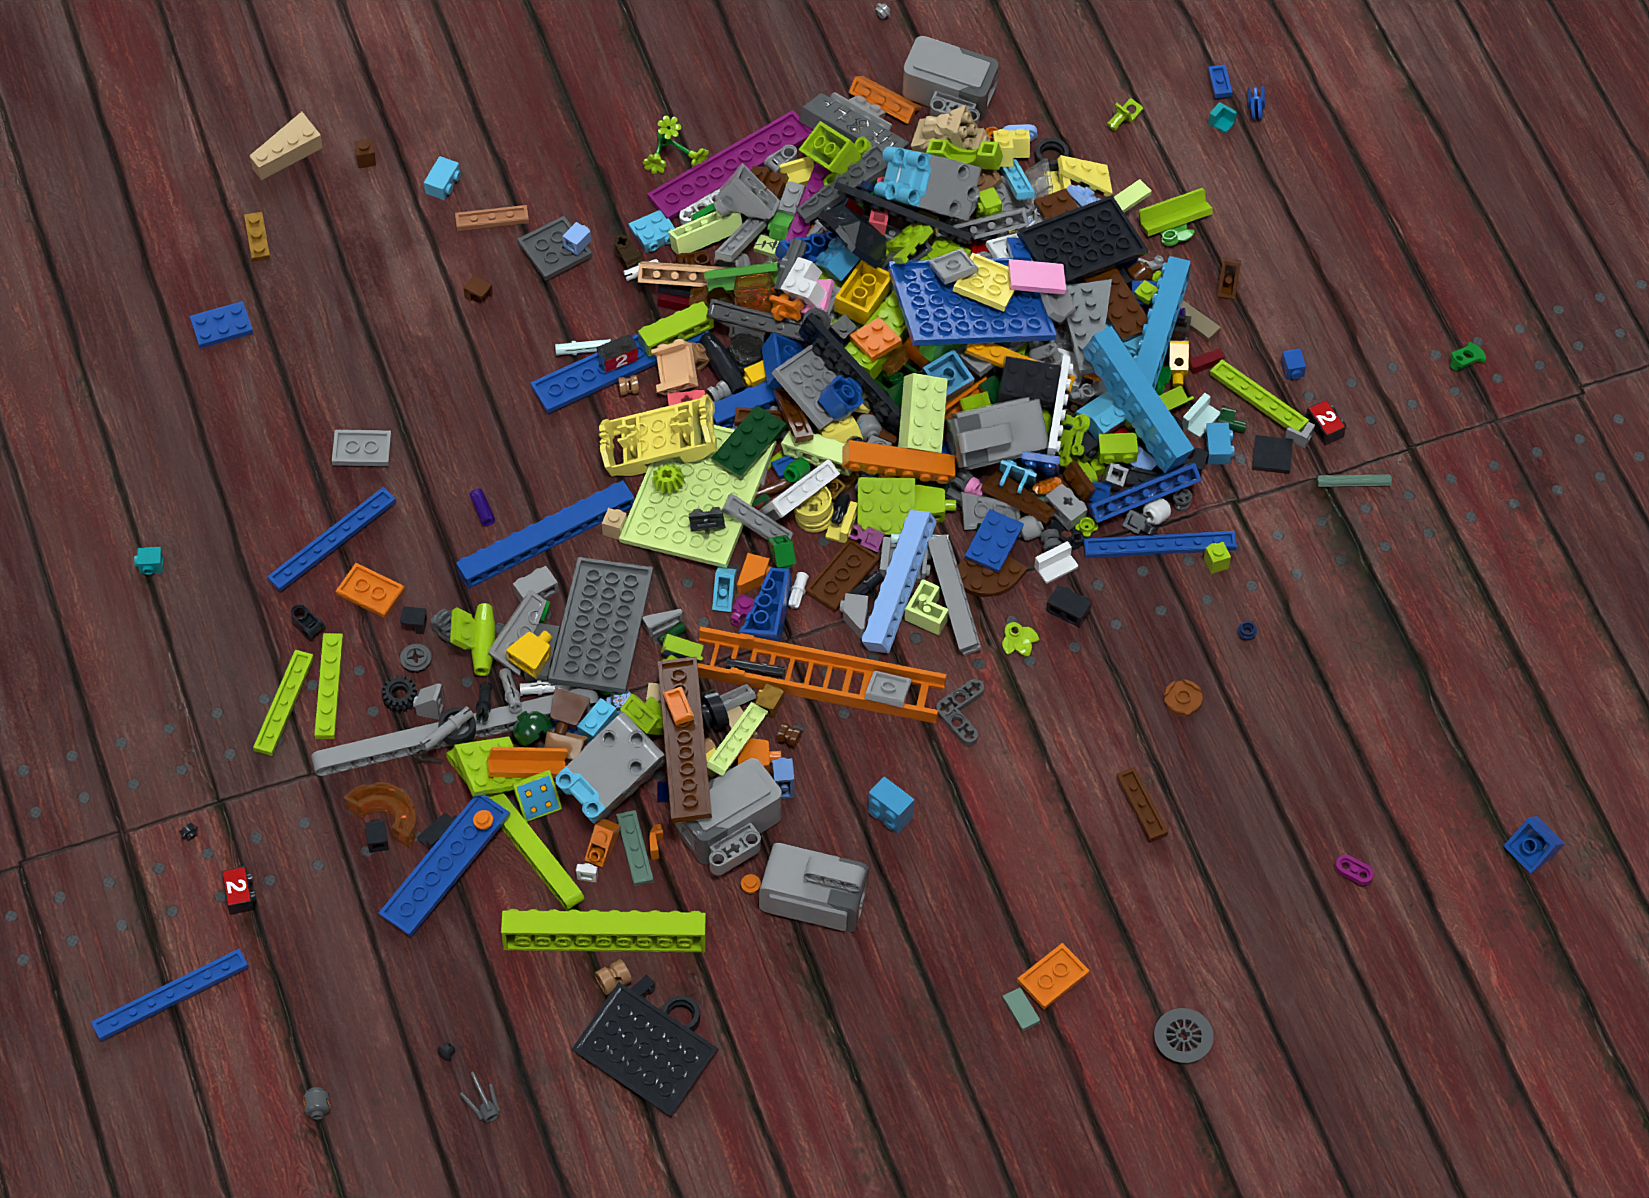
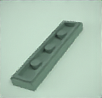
M636 810L616 814L618 825H621L620 833L634 886L654 882Z

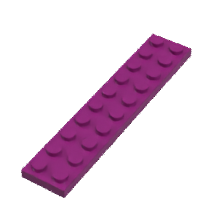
M792 110L647 193V198L664 214L666 219L672 220L679 216L680 211L720 189L740 164L743 163L750 171L753 166L763 167L764 161L768 156L774 154L785 145L800 146L805 142L812 130L799 122L800 117Z

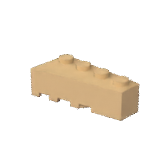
M303 112L299 113L250 155L253 171L260 180L277 173L322 149L321 135Z

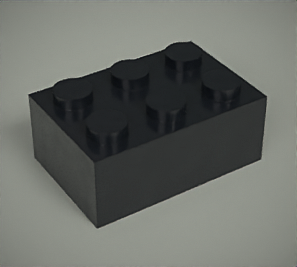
M1004 356L998 393L1055 403L1062 365Z

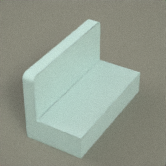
M1206 393L1199 398L1182 419L1183 429L1197 438H1201L1205 433L1206 423H1214L1220 416V411L1209 405L1210 396Z

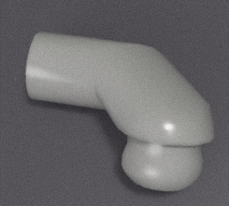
M1156 256L1150 262L1139 258L1137 262H1147L1152 271L1163 266L1164 259L1161 256Z

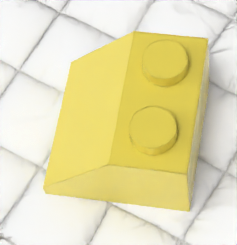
M852 415L839 421L834 420L821 430L816 427V434L831 440L835 439L840 443L845 442L846 444L851 436H858L863 439L859 426Z

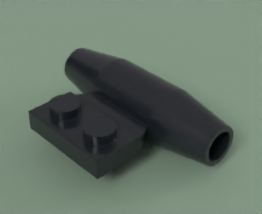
M712 332L703 334L700 337V342L704 346L709 363L719 380H723L728 385L732 394L744 391L746 386L741 373H744L745 368L762 361V359L759 358V360L750 364L743 363L736 358L735 350L741 345L752 347L754 355L751 358L743 356L744 351H748V353H745L746 356L752 354V350L748 347L739 348L737 356L745 362L755 361L759 354L751 341L739 340L732 347L726 348Z

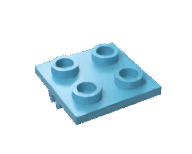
M1011 460L1001 461L1000 471L1004 475L1000 481V486H1004L1007 477L1021 482L1017 493L1021 494L1025 484L1034 487L1037 474L1034 473L1033 469L1028 467L1021 468Z

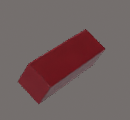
M1218 348L1189 359L1188 367L1192 374H1196L1216 366L1221 360L1225 359V356L1221 349Z

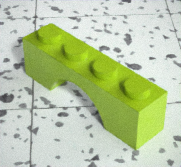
M930 139L926 151L930 155L990 170H999L1003 159L999 142L981 141L978 148L966 150L954 146L948 139Z

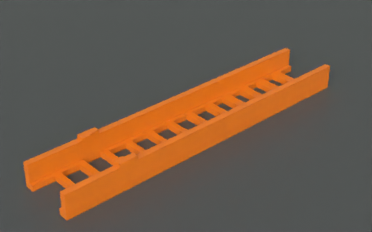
M700 626L699 643L715 646L710 665L698 663V674L701 678L742 686L748 684L750 687L764 689L766 684L775 685L781 688L784 694L937 724L938 710L925 708V702L929 688L945 689L946 674L757 638L754 635L744 633L737 634ZM719 648L733 649L732 659L737 658L739 648L753 650L751 662H756L757 654L770 656L769 664L775 665L776 658L790 660L785 680L746 673L734 667H731V669L715 667ZM795 661L809 664L804 684L790 681ZM814 665L827 667L823 687L809 685ZM833 669L847 671L842 691L828 689ZM879 671L912 679L911 684L921 686L917 705L905 704V700L902 708L865 699V693L873 672ZM853 673L864 675L859 694L848 693Z

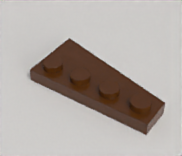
M997 470L982 484L981 490L1033 516L1045 524L1055 515V509L1024 487L1021 494L1017 493L1019 484L1010 477H1007L1004 486H1000V481L1004 475L1000 470Z

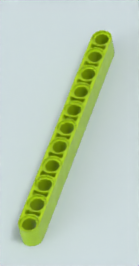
M451 749L446 753V757L467 784L455 753ZM503 792L486 794L487 797L510 812L511 815L501 826V829L561 905L568 911L582 902L584 896L581 890Z

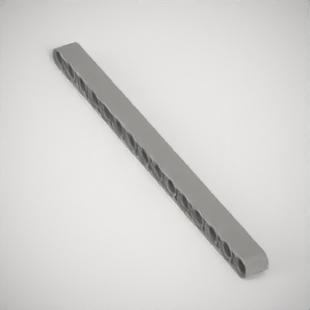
M579 688L570 690V692L591 698L590 706L586 713L599 701L595 689ZM553 695L521 702L522 710L518 713L511 712L509 705L491 709L489 718L485 722H482L483 717L478 721L476 713H474L476 734L473 740L476 739V736L484 738L513 731L514 724L518 721L517 716L524 711L528 713L539 711L549 719ZM466 721L459 730H454L450 734L461 735L469 729L468 722ZM439 722L316 751L311 755L315 774L325 776L426 752L425 746L422 747L420 741L438 728ZM441 740L429 751L451 745Z

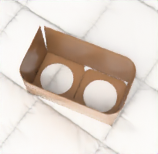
M550 729L546 734L544 748H567L568 754L566 758L573 760L582 752L589 738L566 732L565 736L554 733L555 729Z

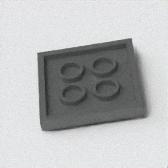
M565 216L517 239L518 245L545 281L592 258V252L587 246L578 256L563 247V235L572 227Z

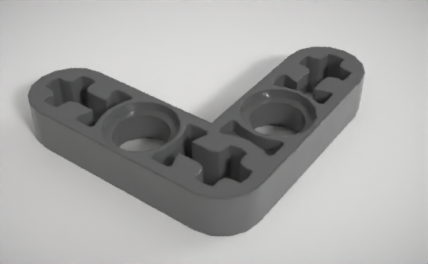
M978 679L968 681L940 700L936 705L938 717L957 739L967 747L974 746L977 743L978 732L960 711L983 695L984 684ZM972 687H974V688L979 687V691H977V690H973V691H972ZM961 695L966 700L959 703L955 701V697ZM941 708H948V712L945 710L941 711ZM958 719L962 721V725L956 727L951 722ZM966 734H967L968 736L973 735L972 739L969 738V737L966 738Z

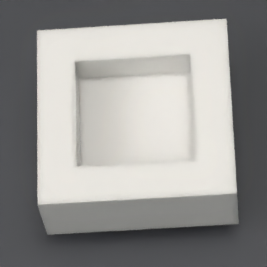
M589 863L577 864V880L597 883V867Z

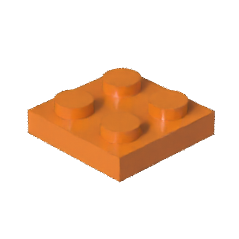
M880 317L850 334V340L871 362L902 345V339Z

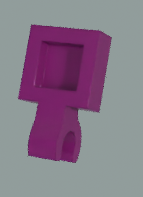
M743 594L739 596L732 607V612L734 613L731 616V625L739 626L742 619L746 618L748 612L751 611L754 599Z

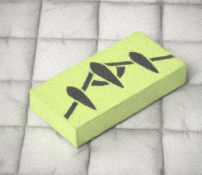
M760 234L754 246V252L777 259L775 250L779 240Z

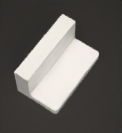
M1068 541L1035 557L1034 568L1046 584L1078 568V564L1071 556L1072 547Z

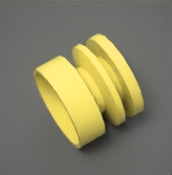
M823 486L794 508L796 523L806 532H822L832 524L831 518L834 509L831 493L826 486Z

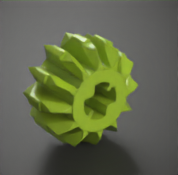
M665 463L664 467L658 465V470L653 471L654 477H652V482L657 491H661L663 495L666 492L671 495L672 491L678 492V487H683L685 478L680 467H676L674 463L670 466Z

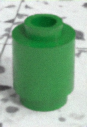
M799 457L787 465L784 470L785 479L789 482H797L810 472L808 461Z

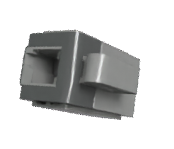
M919 36L916 38L904 64L902 94L908 100L929 106V114L934 117H938L941 114H949L950 111L966 105L978 127L979 122L984 120L996 93L999 64L994 58L926 36Z
M1022 397L952 413V417L944 419V430L950 455H955V467L973 469L999 463L1002 460L1017 459L1022 457L1023 451L1041 453V449L1048 448L1049 446L1039 399Z
M755 758L744 761L727 771L724 776L720 775L709 782L712 818L675 823L679 836L696 859L702 864H709L710 871L715 875L724 874L756 855L761 849L760 833L781 820V789L761 762ZM749 841H755L756 843H755V844H749L748 842H749ZM721 861L723 863L715 864L714 862Z
M774 843L759 890V908L770 914L846 932H855L868 888L869 866L858 861L782 843Z

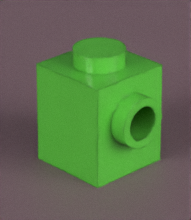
M776 212L773 220H769L768 223L769 238L779 241L785 240L794 216Z

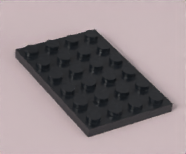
M1113 195L1023 228L1017 232V236L1031 255L1033 261L1063 264L1065 284L1067 285L1148 253L1144 242Z
M618 982L572 1048L581 1057L671 1118L719 1050L716 1046L620 982Z

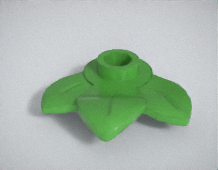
M1186 223L1160 232L1162 243L1166 246H1173L1180 241L1189 240L1195 233L1192 229L1187 230Z

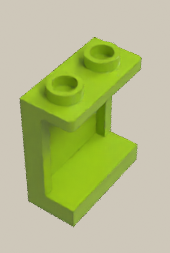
M631 694L620 710L626 713L646 734L664 735L661 703L651 696L644 703L635 694Z

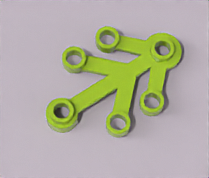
M1065 414L1064 421H1060L1061 425H1073L1070 430L1063 429L1062 438L1058 440L1061 441L1060 449L1064 446L1062 456L1060 457L1061 466L1068 467L1070 462H1072V458L1069 456L1070 450L1073 455L1081 456L1084 452V447L1081 443L1084 432L1090 426V418L1086 414L1077 415L1075 418ZM1052 425L1048 428L1049 436L1051 434ZM1076 435L1075 443L1072 446L1073 437ZM1041 449V453L1038 454L1047 455L1048 449Z

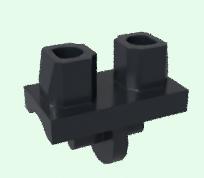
M712 507L710 511L703 512L701 509H693V512L689 513L691 532L705 530V534H710L712 529L725 528L724 514L720 507Z

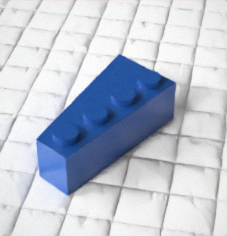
M828 230L823 234L814 233L810 234L809 237L796 238L807 243L803 259L815 263L817 256L827 250L829 242L839 237ZM791 240L779 241L775 255L780 261L786 256Z
M770 568L761 586V591L758 597L756 596L753 602L754 605L751 611L748 612L744 625L739 630V634L744 633L754 635L757 638L781 642L792 585L790 569Z

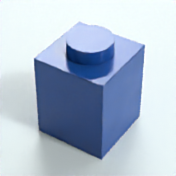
M1301 348L1283 351L1281 364L1286 380L1304 377L1306 364Z

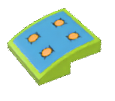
M550 770L512 783L522 817L526 822L562 809Z

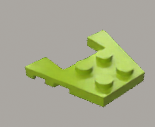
M907 226L903 229L902 233L887 242L886 255L888 253H898L892 259L896 264H905L909 260L907 256L909 254L913 255L916 252L915 247L918 244L922 245L934 231L930 226Z

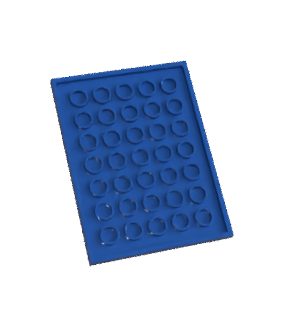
M1011 258L987 259L1008 267V261ZM929 260L907 261L905 264H896L894 261H888L887 268L913 346L1047 341L1056 339L1055 328L1051 318L1047 315L1039 292L1016 290L1005 311H1001L953 292L956 281L945 285L929 266Z

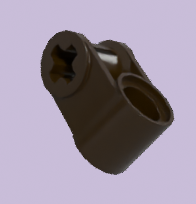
M626 235L615 237L614 254L624 270L638 266V263L642 262L643 258L629 237Z

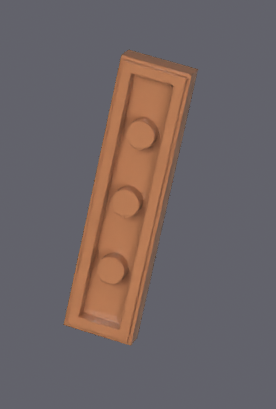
M527 205L455 213L457 231L529 223Z

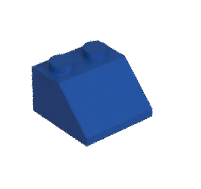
M1538 816L1526 819L1505 843L1504 847L1533 874L1551 860L1565 843Z

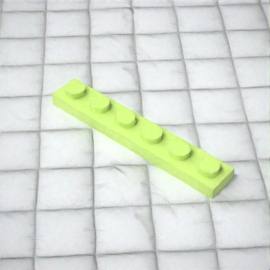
M751 702L709 759L707 768L724 776L763 722L768 711Z

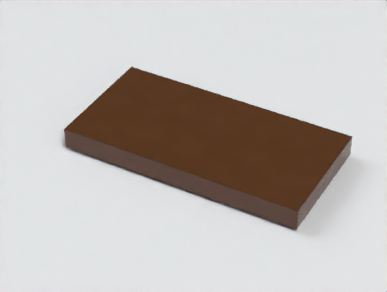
M849 538L807 586L805 594L836 613L840 608L841 600H845V594H849L861 584L860 581L864 580L879 563L880 556Z

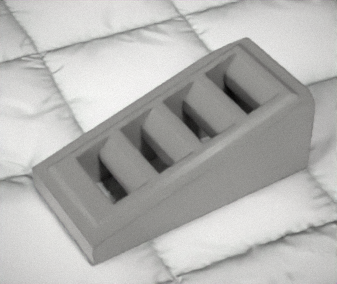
M681 609L644 616L642 617V626L648 637H652L671 628L679 621L683 622V612Z

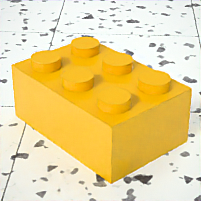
M861 259L835 296L833 311L842 315L845 314L848 318L865 325L892 289L893 283L889 272L879 267L875 269Z

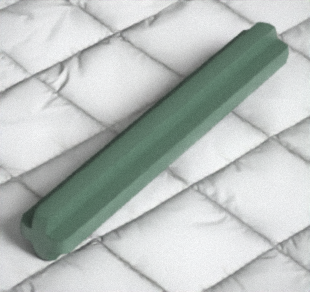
M1390 474L1319 475L1317 484L1319 487L1389 486L1392 484V476Z

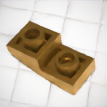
M853 471L850 476L840 473L825 486L830 491L831 498L835 501L838 499L839 493H846L858 482L860 474L856 471Z

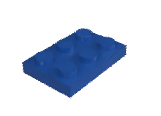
M243 301L190 316L200 349L253 334Z
M1023 451L1022 468L1028 467L1033 469L1034 473L1040 472L1044 473V476L1055 477V475H1059L1060 457Z
M989 509L965 554V559L1000 573L1023 529L1024 523Z

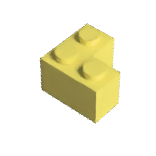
M1000 129L993 131V142H999L1003 154L1000 167H1013V158H1030L1029 130Z

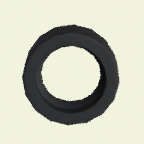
M1047 138L1040 141L1035 150L1036 165L1045 172L1059 171L1057 160H1046L1041 154L1046 150H1056L1062 156L1069 157L1068 146L1057 138Z
M453 707L446 710L439 719L438 728L447 722L451 715L455 716L464 708ZM474 716L467 720L469 729L461 735L449 734L442 740L451 746L471 742L476 734Z
M684 995L668 999L663 1005L662 1011L669 1015L670 1011L676 1007L683 1006L689 1008L693 1013V1018L690 1023L684 1026L694 1032L700 1023V1010L696 1001Z

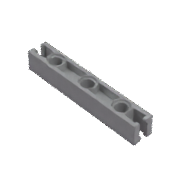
M946 534L928 540L929 548L959 650L964 656L982 650L951 542L947 539Z

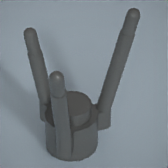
M471 1072L473 1081L484 1102L480 1105V1111L463 1092L460 1093V1096L477 1114L480 1121L484 1120L485 1123L492 1122L500 1116L499 1112L501 1111L497 1104L493 1085L489 1084L492 1098L491 1103V1101L487 1100L475 1073Z

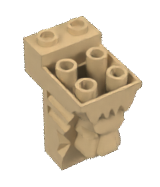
M962 105L960 108L950 111L949 114H941L938 117L926 116L925 119H920L911 148L913 151L926 153L930 139H948L950 143L958 148L972 150L978 148L981 141L990 142V137L984 128L977 127L966 105Z

